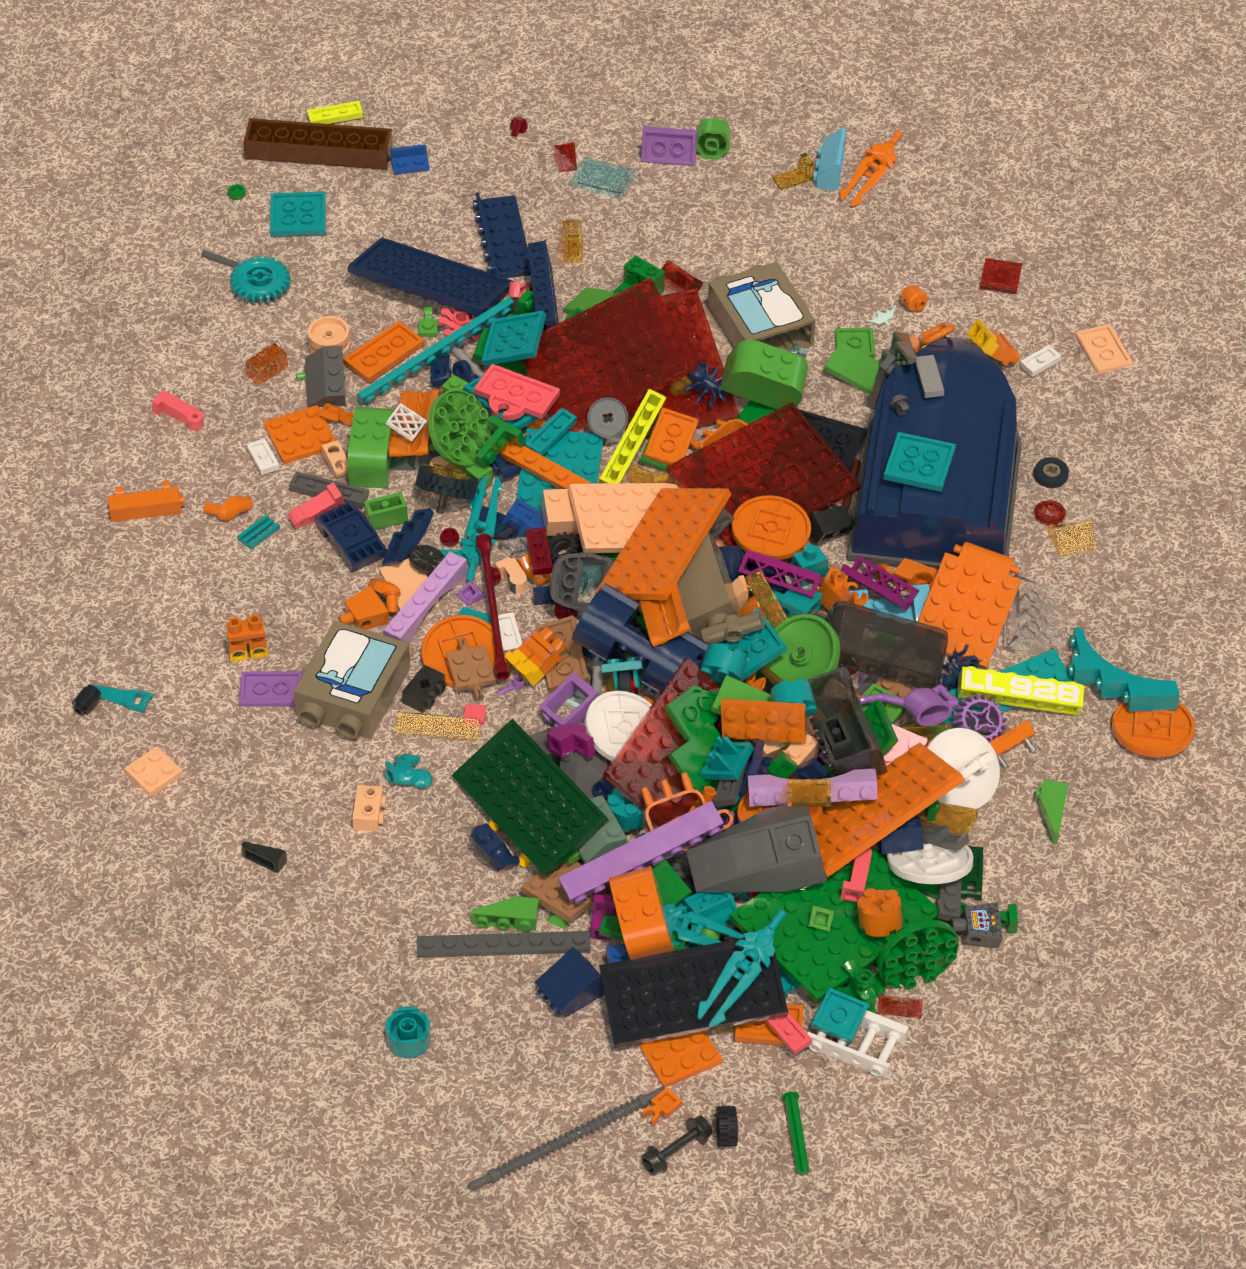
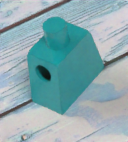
M809 544L805 547L804 551L796 553L792 557V565L821 574L823 579L829 571L828 560L818 546ZM788 576L792 582L796 581L795 578ZM801 582L800 585L805 587L810 585V583Z
M787 590L785 594L774 591L771 602L778 604L777 615L786 620L792 616L810 614L813 609L819 612L823 594L816 592L814 598L790 590Z

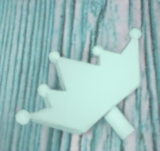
M894 305L891 311L886 309V313L877 310L878 318L873 316V320L867 319L866 321L877 325L885 323L887 327L891 326L888 321L893 319L896 306Z

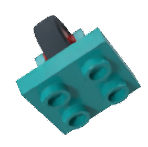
M629 657L627 662H624V659L607 660V664L601 665L602 673H613L615 690L638 695V688H642L641 670L647 669L650 661L644 662L637 657Z

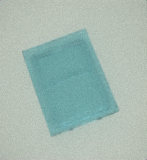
M583 157L568 186L623 200L638 170Z

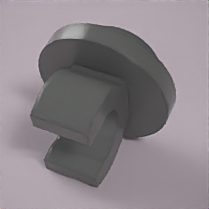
M901 394L893 397L889 404L891 409H896L898 416L906 415V410H909L907 404L908 397Z

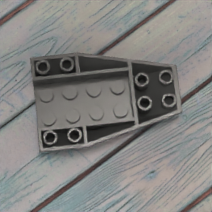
M806 800L763 810L686 851L696 893L789 892L827 882Z

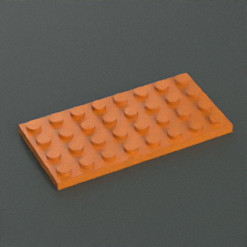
M661 488L595 594L604 583H607L634 600H667L730 498V490L720 488Z
M919 742L876 772L878 799L840 801L828 805L823 810L819 823L814 827L826 876L829 877L964 782L963 775Z

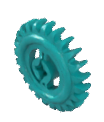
M257 256V259L250 257V260L245 259L243 260L244 263H238V267H234L233 272L230 273L231 278L229 282L231 290H234V295L238 293L239 299H242V296L245 295L246 303L250 297L253 304L256 299H259L262 305L263 298L270 303V297H273L276 301L277 294L283 297L282 290L287 293V287H290L291 276L290 271L286 269V265L282 264L279 260L275 261V258L268 259V256L264 258Z

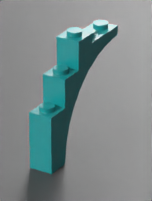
M1082 627L1074 628L1073 636L1069 638L1070 648L1074 650L1071 664H1068V676L1072 677L1073 682L1078 684H1095V688L1099 690L1101 698L1123 697V703H1127L1129 712L1178 709L1180 694L1176 681L1144 678L1115 667L1092 648L1085 637Z

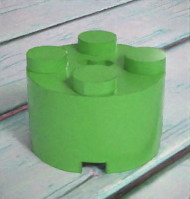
M716 118L702 119L696 127V152L701 154V157L704 159H721V156L726 155L730 149L731 129L729 124L725 120Z

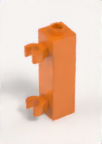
M170 480L162 481L163 489L124 494L123 486L115 487L116 495L108 496L111 522L182 513L181 506H185L183 494L179 495L178 487H170Z
M833 571L830 576L832 581L824 580L819 588L818 593L823 594L821 603L845 628L864 631L870 612L863 606L868 601V595L862 592L861 597L858 599L859 594L856 591H853L851 594L843 586L848 576L842 572L841 577L838 578L839 574Z

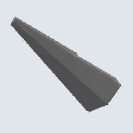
M893 332L890 350L882 349L879 366L889 354L896 357L895 366H898L901 362V365H910L916 362L917 358L908 333Z

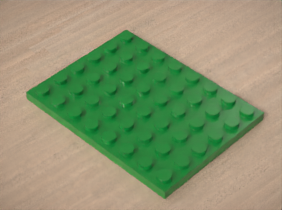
M871 846L872 855L864 891L866 889L896 890L901 900L903 925L918 919L923 921L938 920V907L910 881L894 874L888 866V861ZM852 861L848 872L844 874L833 873L829 877L826 876L827 882L789 892H762L729 914V920L745 934L764 929L779 909L786 912V916L773 935L778 967L816 1004L824 999L829 987L837 990L850 981L848 973L842 966L844 963L857 959L859 968L867 969L877 962L878 956L885 945L882 937L869 936L863 928L862 930L860 929L857 902L840 899L844 881H851L854 867ZM813 905L835 911L829 932L808 926Z

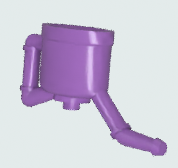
M937 685L932 689H914L905 698L886 693H877L858 698L859 704L874 702L878 699L882 703L886 702L903 706L914 720L923 726H933L943 722L951 715L952 708L958 706V699L942 685Z

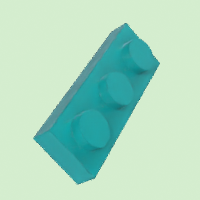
M561 408L525 443V447L543 456L577 422V417Z

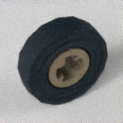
M1044 458L1038 461L1034 468L1036 482L1046 488L1061 487L1067 482L1069 477L1067 464L1057 458Z

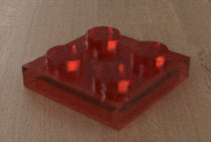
M986 258L980 289L1017 294L1023 263Z

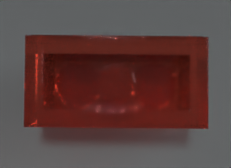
M667 260L661 269L665 271V281L692 298H695L704 284L703 281L670 260Z

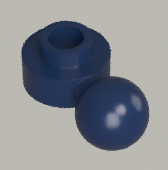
M460 360L453 364L454 375L462 380L466 379V382L470 383L479 378L478 375L471 374V366L466 360Z

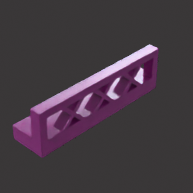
M748 549L738 570L741 574L814 598L818 586L821 587L824 581L821 574ZM747 562L759 567L753 571L745 569ZM770 569L777 572V575L770 578L766 577L763 570ZM787 575L795 578L796 581L786 584L781 577ZM807 582L813 584L811 591L803 590L800 583Z
M858 556L852 567L844 564L840 570L852 580L905 611L908 610L919 592L915 587L861 556ZM863 562L866 564L867 572L859 573L857 570ZM880 572L881 580L873 581L872 575ZM895 581L896 588L888 590L886 583ZM909 589L911 593L905 600L901 597V591Z

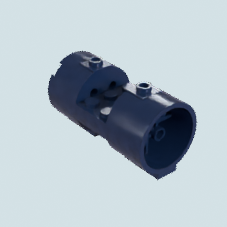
M604 583L582 614L573 632L572 640L587 648L588 651L593 653L592 657L600 662L610 660L619 647L627 652H636V657L644 662L650 661L641 681L645 684L644 688L652 693L660 692L672 700L676 699L681 695V692L689 689L692 684L691 680L699 673L703 661L701 658L705 655L709 644L687 631L685 634L678 635L664 644L653 647L649 635L632 625L641 603Z

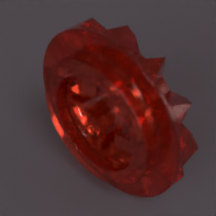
M1046 500L1036 505L1034 514L1035 519L1039 520L1040 524L1046 523L1047 526L1050 524L1057 526L1059 522L1063 523L1066 511L1060 503ZM1047 511L1053 513V517L1049 514L1046 515Z

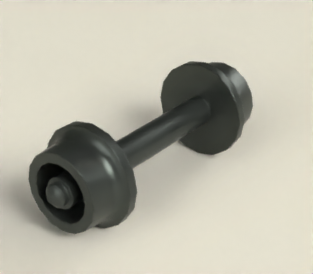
M701 1115L694 1119L689 1118L686 1120L689 1131L660 1152L653 1146L647 1147L646 1153L641 1156L642 1164L646 1170L652 1175L666 1172L668 1166L665 1159L694 1138L704 1145L707 1142V1138L713 1134L709 1122Z

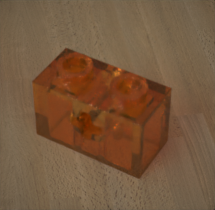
M273 343L245 361L247 377L258 386L262 385L288 368L287 352L276 343Z

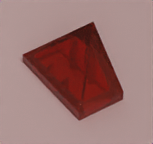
M575 142L554 145L559 172L577 170Z
M881 995L879 996L878 1014L922 1018L923 999Z

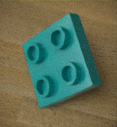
M717 736L716 744L712 752L708 753V759L700 772L701 777L707 780H738L754 747L751 743L731 742L726 736H724L723 740L720 736Z

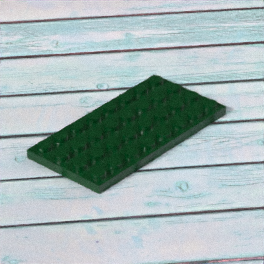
M513 718L452 774L453 778L546 878L609 820Z

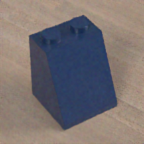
M574 947L535 981L539 987L537 992L545 1001L549 999L552 1002L549 1005L557 1015L561 1013L566 1018L604 996L601 975Z

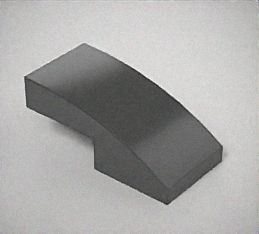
M930 825L923 830V840L944 849L959 851L969 843L968 834H950L948 826Z

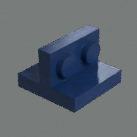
M758 738L753 746L754 750L748 759L739 793L743 795L748 791V776L768 774L774 776L768 770L772 758L762 756L765 741Z

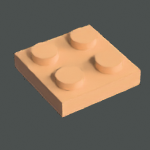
M158 746L124 768L125 773L150 797L183 775V770Z

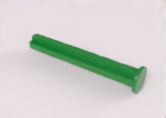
M790 1091L782 1095V1101L785 1102L796 1173L803 1176L809 1173V1165L798 1104L800 1096L798 1092Z

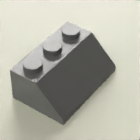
M342 346L322 347L305 357L308 407L318 405L320 408L326 403L334 406H346Z
M574 751L564 758L561 757L560 768L588 798L596 797L593 793V785L608 774L609 759L597 751L590 758Z

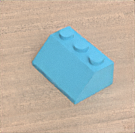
M841 128L826 137L823 141V146H819L818 157L821 158H817L816 169L818 171L814 173V182H817V188L838 190L845 153L846 128Z

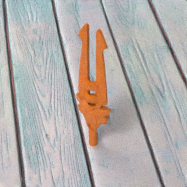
M897 130L887 142L874 144L871 146V149L865 151L869 156L863 158L847 188H841L840 201L846 198L862 175H864L869 180L849 206L854 207L863 202L861 198L887 172L885 166L891 170L893 169V163H895L897 158L894 154V147L903 135L902 131ZM868 168L874 169V173H869Z

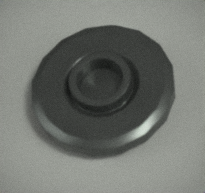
M429 545L414 547L409 556L412 566L426 575H430L445 558L441 551Z

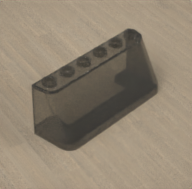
M846 601L836 602L832 606L825 621L835 629L840 641L838 666L916 688L932 689L940 685L941 679H939V676L943 671L942 666L944 665L948 645V633L946 630Z
M844 666L808 679L817 708V713L810 715L812 718L809 721L813 731L817 729L815 736L818 744L823 743L820 748L824 758H829L826 760L829 771H834L835 775H842L857 769L874 768L876 775L888 772L881 747L867 721L847 667ZM840 714L856 753L835 760L820 721Z

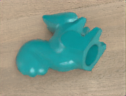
M402 754L400 758L398 756L394 757L395 762L393 765L389 761L385 762L386 770L383 771V774L390 785H414V787L423 789L428 788L432 784L433 778L428 770L413 768L419 764L420 755Z

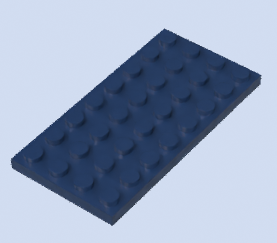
M383 237L348 265L347 271L357 277H364L372 282L382 283L390 288H397L405 293L415 294L423 299L436 301L440 305L451 306L456 310L471 313L473 316H480L491 309L509 292L510 282H514L513 280Z

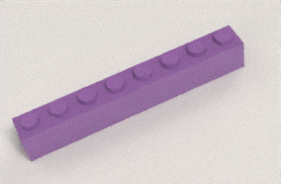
M710 801L558 877L559 884L570 905L573 903L580 904L588 899L587 896L593 893L600 894L607 890L606 887L610 885V877L642 869L651 864L656 866L662 863L665 857L669 855L676 856L684 851L683 848L689 845L694 847L700 844L703 838L707 836L714 837L721 833L724 822L713 802Z

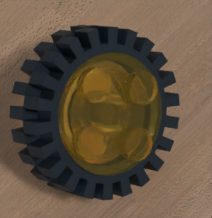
M433 464V466L419 467L415 485L422 490L440 494L436 512L444 514L448 496L458 499L475 498L478 479L463 473L462 469L452 467V470L444 468L443 465Z

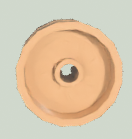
M324 316L314 320L309 325L310 354L322 347L342 346L343 358L349 355L351 350L350 332L348 324L343 319L335 316Z

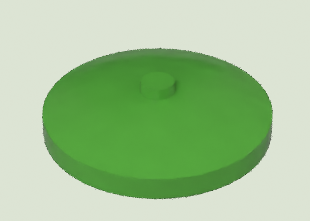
M812 614L792 616L780 623L774 630L788 650L765 666L784 681L789 680L792 683L797 682L796 678H802L810 682L812 691L818 689L832 676L839 662L840 641L835 629L824 619Z

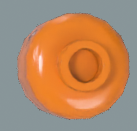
M910 285L902 290L900 301L910 312H918L925 308L928 296L917 285Z

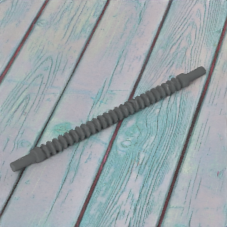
M662 1086L646 1095L640 1094L636 1097V1100L631 1099V1103L626 1101L625 1105H620V1108L615 1107L614 1111L609 1110L608 1114L604 1112L603 1116L598 1115V1119L593 1118L592 1122L587 1121L586 1125L582 1123L580 1128L576 1126L575 1130H570V1133L565 1132L564 1136L559 1135L558 1139L554 1137L553 1141L548 1140V1144L542 1143V1147L537 1146L536 1150L531 1149L530 1153L526 1151L524 1156L520 1154L519 1158L514 1157V1161L509 1160L508 1164L503 1163L502 1167L498 1165L497 1169L492 1168L488 1170L486 1175L468 1183L470 1191L472 1192L490 1182L496 1183L500 1180V1177L504 1179L505 1174L510 1176L511 1172H516V1169L521 1170L522 1166L527 1167L528 1163L533 1164V1160L538 1162L539 1157L544 1159V1155L549 1156L550 1152L555 1153L556 1149L561 1150L562 1146L566 1148L567 1143L572 1145V1141L577 1142L578 1138L583 1139L584 1135L589 1136V1132L594 1134L595 1130L600 1131V1127L605 1128L606 1124L611 1125L612 1121L616 1123L617 1119L622 1120L623 1116L627 1117L628 1113L633 1114L634 1110L638 1112L639 1108L644 1109L648 1107L651 1100L663 1091L665 1087Z

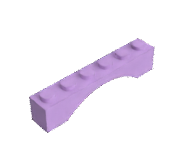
M449 552L383 630L384 636L410 643L423 618L433 604L444 593L456 588L467 575V559Z
M875 768L852 770L836 777L819 780H791L769 774L748 776L750 807L786 805L806 800L807 803L878 799Z

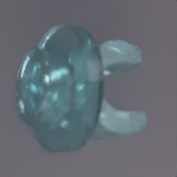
M795 344L794 347H790L788 352L804 358L807 356L808 350L799 348V344Z

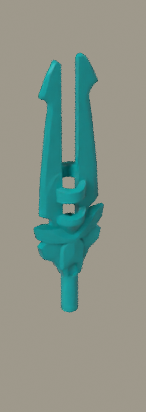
M487 476L477 485L479 493L465 532L469 539L461 538V544L463 545L461 552L466 556L469 563L466 583L470 580L474 582L476 568L482 561L481 554L476 547V537L480 534H488L491 538L494 537L498 492L503 490L499 477H495L485 522L480 521L479 517L488 480ZM477 528L484 529V533H478ZM491 539L492 546H494L496 540Z
M675 904L664 906L671 937H673V932H676L680 940L698 945H708L722 941L702 935L704 928L735 939L744 938L747 934H740L731 928L692 911L683 914L687 909L686 906H679L677 908ZM689 923L692 924L691 930H688Z
M779 909L768 926L757 932H748L744 936L745 940H739L735 944L743 948V951H734L708 999L699 1003L697 1017L700 1020L731 976L739 980L734 990L709 1023L710 1028L726 1020L725 1012L762 971L759 965L760 961L767 968L769 967V957H772L775 952L773 935L786 916L785 911ZM746 956L751 957L753 962L748 961ZM737 968L742 969L745 974L739 973Z

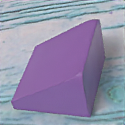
M471 580L457 593L467 607L487 597L478 585Z

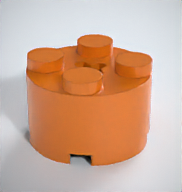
M866 889L864 891V895L857 902L860 929L862 930L863 928L867 935L874 937L888 936L890 931L896 929L897 932L903 925L898 892L896 890Z

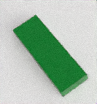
M876 699L863 714L879 752L886 755L899 740L883 703Z

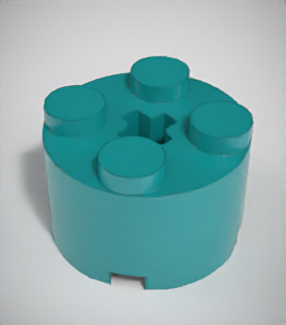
M709 644L701 664L700 673L710 678L709 682L715 685H721L726 675L740 681L747 656L736 648L734 651L729 650V646L725 644Z
M796 678L797 682L792 683L789 680H785L776 684L771 689L772 694L770 696L772 702L806 704V717L817 713L812 687L808 680Z
M623 781L614 787V791L611 795L608 794L607 804L623 832H629L632 829L637 831L646 825L643 818V811L646 805L642 796V787L631 784L628 781Z
M400 1007L386 1020L387 1044L395 1056L403 1058L417 1057L426 1053L430 1045L429 1018L416 1007Z

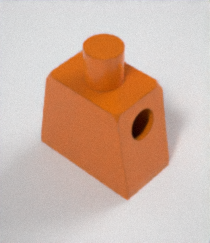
M369 586L345 601V614L338 616V620L348 625L353 623L355 627L367 630L388 624L389 612L373 588Z

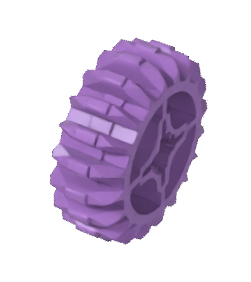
M975 694L973 697L971 695L967 696L966 700L962 699L959 705L955 707L956 712L952 714V718L955 720L952 722V726L969 729L966 724L967 722L970 725V730L989 733L990 735L983 737L990 742L1004 734L1003 731L1007 729V726L1003 723L1007 721V718L1002 717L1005 710L998 709L1000 703L993 704L994 698L988 701L987 695H983L980 698L979 694ZM970 708H980V709H983V710H982L981 712H976V711H974V710L971 711V710H969V709H970ZM982 716V718H981V720H980V721H981V722H980V725L977 727V725L979 724V723H978V722H979V718Z

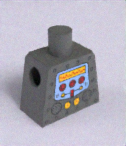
M996 902L967 906L964 908L960 918H951L950 926L954 931H962L965 944L998 948L1003 940L999 907Z

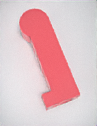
M510 282L508 296L512 297V299H519L526 289L532 291L533 286L527 283Z
M165 390L152 401L153 413L160 415L164 412L183 422L193 431L203 428V413Z
M334 482L327 486L328 489L289 512L288 517L296 529L315 522L316 516L345 504Z
M871 848L852 860L854 867L851 881H844L840 899L858 902L859 898L863 896L872 855Z

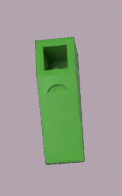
M517 896L473 909L471 913L472 925H477L480 928L491 926L502 930L512 928L523 932L536 931L539 915V898Z

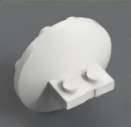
M953 728L943 731L929 742L927 748L959 771L965 779L964 782L938 799L939 805L951 811L967 812L986 804L994 795L1000 776L998 758L991 744L979 733L965 728Z

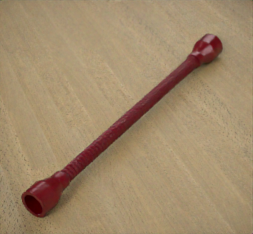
M480 534L476 537V547L483 561L496 653L493 667L494 676L498 680H506L511 674L502 647L490 562L492 541L490 535Z

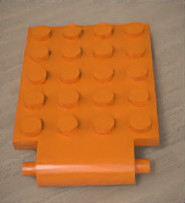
M965 541L963 547L957 544L954 547L953 552L960 554L959 557L945 552L910 642L948 656H952L954 650L957 653L962 651L964 646L968 644L967 652L960 656V659L963 656H976L979 659V667L987 669L1021 583V579L1009 574L1011 572L1018 575L1020 567L1013 565L1015 559Z

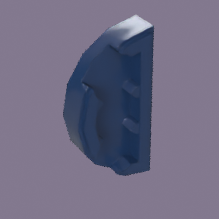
M510 520L497 527L494 537L491 539L496 541L497 539H504L506 543L515 541L518 538L519 526L513 520Z

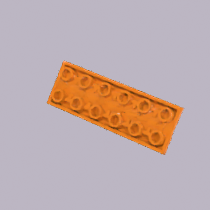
M432 389L426 392L402 391L399 404L401 403L427 420V422L413 441H410L393 429L389 446L390 457L428 455L431 443L428 416L432 403L441 394L440 389ZM397 416L399 421H404L402 416ZM406 417L407 421H412L411 417ZM401 424L402 428H407L405 424ZM409 424L410 428H415L414 424Z
M678 582L667 600H639L653 647L664 644L668 640L691 630Z

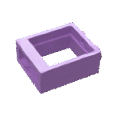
M573 672L539 705L543 711L541 716L549 724L553 722L555 728L569 723H584L589 706L600 694ZM578 690L587 698L562 720L554 712Z

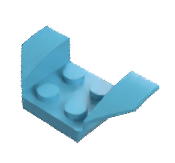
M929 584L912 585L919 592L907 611L885 598L869 600L868 597V601L863 606L870 612L867 622L873 634L885 630L892 633L912 631L916 627L929 595ZM867 589L855 590L859 594L858 599L861 597L862 592L868 595Z

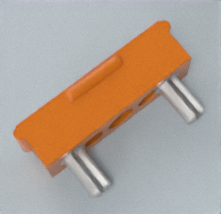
M1029 720L989 742L1003 769L1009 767L1003 755L1022 743H1025L1032 753L1037 750V747L1031 740L1036 732L1031 727Z

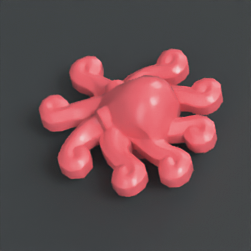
M450 307V310L442 308L440 314L444 317L439 318L438 324L450 328L444 330V335L448 336L478 316L472 315V318L469 320L470 314L468 312L459 311L453 307ZM481 334L475 337L471 336V338L477 340L480 338Z

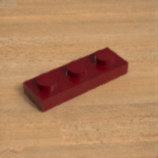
M545 527L526 529L533 575L552 573L553 566Z

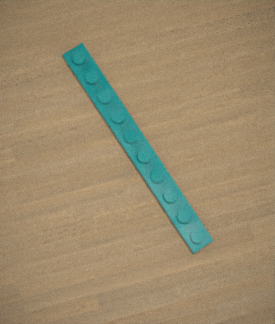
M509 296L358 392V404L361 406L365 403L371 404L377 396L388 393L394 385L402 384L407 377L412 374H418L427 364L430 366L435 363L441 355L446 356L452 351V348L457 345L462 346L471 336L479 335L484 327H491L492 319L509 316L512 313L514 301Z

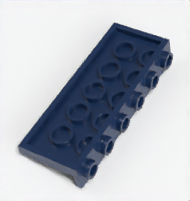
M479 192L475 193L476 200H473V209L478 211L475 212L476 222L480 223L478 230L479 235L483 236L481 238L482 248H486L484 250L485 261H489L487 263V271L504 278L530 276L528 247L516 196L481 199Z
M546 240L528 243L535 311L545 312L546 319L544 324H546L547 330L550 329L548 331L549 341L553 342L555 348H562L553 271Z

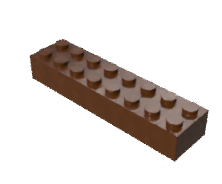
M249 118L243 145L245 159L388 169L391 155L390 149L393 146L392 129Z

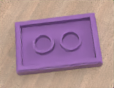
M643 126L641 162L695 166L697 130Z
M241 671L239 707H295L293 691L300 681L303 671Z

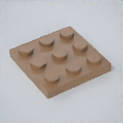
M576 861L570 865L563 862L547 878L539 871L521 886V893L530 898H539L540 905L568 923H571L593 905L595 894L587 896L588 899L580 904L573 903L570 905L559 884L558 877L582 866ZM610 885L606 887L607 890L598 895L608 893L611 890Z

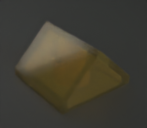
M1083 519L1047 527L1059 557L1097 550L1092 520Z
M788 779V806L831 807V779Z

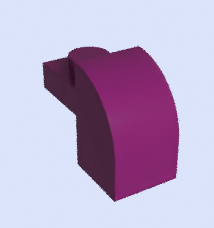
M569 723L560 725L547 733L549 751L562 758L574 751L587 758L595 755L593 737L586 734V727L582 724Z
M594 894L590 938L612 941V938L599 935V930L605 913L616 916L613 896Z

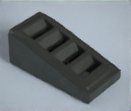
M249 842L242 843L244 858L275 873H279L287 863L286 851Z

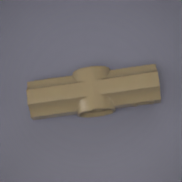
M760 611L741 617L728 615L723 619L722 623L701 629V635L708 644L724 640L737 642L743 638L744 634L763 629L765 622Z

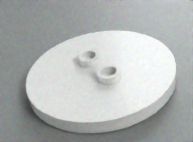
M611 691L598 696L589 706L584 719L586 734L593 737L594 748L602 756L618 764L649 762L657 756L665 741V725L659 712L647 700L630 692Z
M923 840L924 849L890 853L887 859L888 866L894 874L905 880L922 884H942L956 881L966 876L973 867V853L967 845L957 851L937 847Z

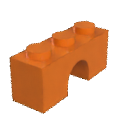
M904 558L893 572V575L911 586L929 584L931 590L938 570Z

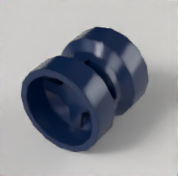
M606 774L593 785V793L596 797L603 795L607 801L608 794L611 795L614 791L613 788L618 786L621 781L615 774Z

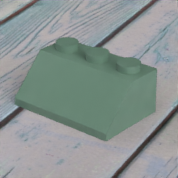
M603 795L589 798L609 820L577 849L585 864L627 843V837Z

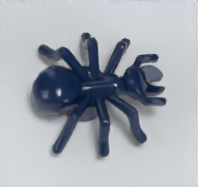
M701 360L698 361L700 366H693L687 372V376L693 381V385L684 388V391L686 392L694 388L697 392H700L701 394L696 399L698 403L708 392L709 388L712 393L709 408H712L716 394L725 402L729 392L721 390V384L717 385V382L722 381L723 375L713 380L718 372V368L713 367V373L710 375L709 364H703Z
M968 644L958 653L954 650L953 655L948 657L949 662L942 666L943 669L953 672L952 675L943 673L939 676V679H942V683L947 685V691L952 690V688H958V679L962 667L972 666L978 669L979 659L976 656H963L960 659V656L967 652Z

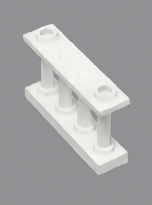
M867 1011L860 1025L861 1028L867 1030V1033L857 1051L846 1047L847 1042L840 1039L837 1043L826 1039L827 1034L818 1031L817 1035L810 1032L807 1033L812 1039V1044L807 1046L811 1051L815 1053L822 1052L870 1071L876 1077L883 1076L888 1078L890 1064L886 1061L895 1043L905 1044L908 1038L909 1027ZM879 1034L888 1040L878 1059L866 1055V1052L875 1035Z

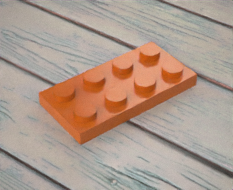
M398 321L343 358L345 366L370 383L423 347L425 340Z
M724 698L721 700L722 738L726 736L730 739L756 740L758 738L763 741L806 743V704Z

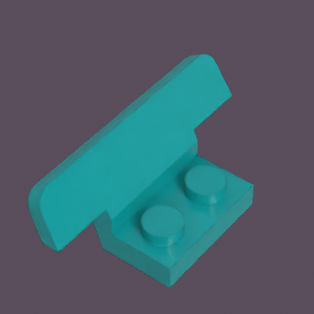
M696 893L684 899V905L689 911L705 916L724 926L733 924L729 920V914L739 908H736L735 900L731 893ZM689 942V948L697 947L694 943Z

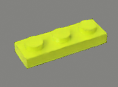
M354 101L307 110L309 123L331 124L363 118V111L360 102Z

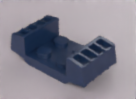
M350 501L315 517L318 531L324 538L329 536L343 553L345 565L351 573L385 557L387 548L380 540L378 533L360 510L355 508Z

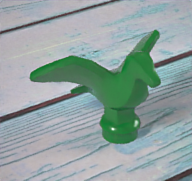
M857 959L844 963L842 966L850 977V984L847 987H839L837 991L869 1003L868 1011L877 1014L875 1009L876 997L885 993L887 984L882 981L877 969L873 973L868 969H860Z

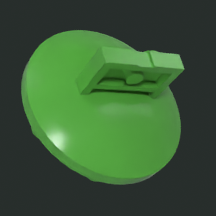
M458 389L446 391L434 400L429 411L428 428L431 437L429 450H437L447 462L458 467H468L477 464L478 461L475 455L491 437V430L487 422L488 411L483 408L482 404L473 394Z

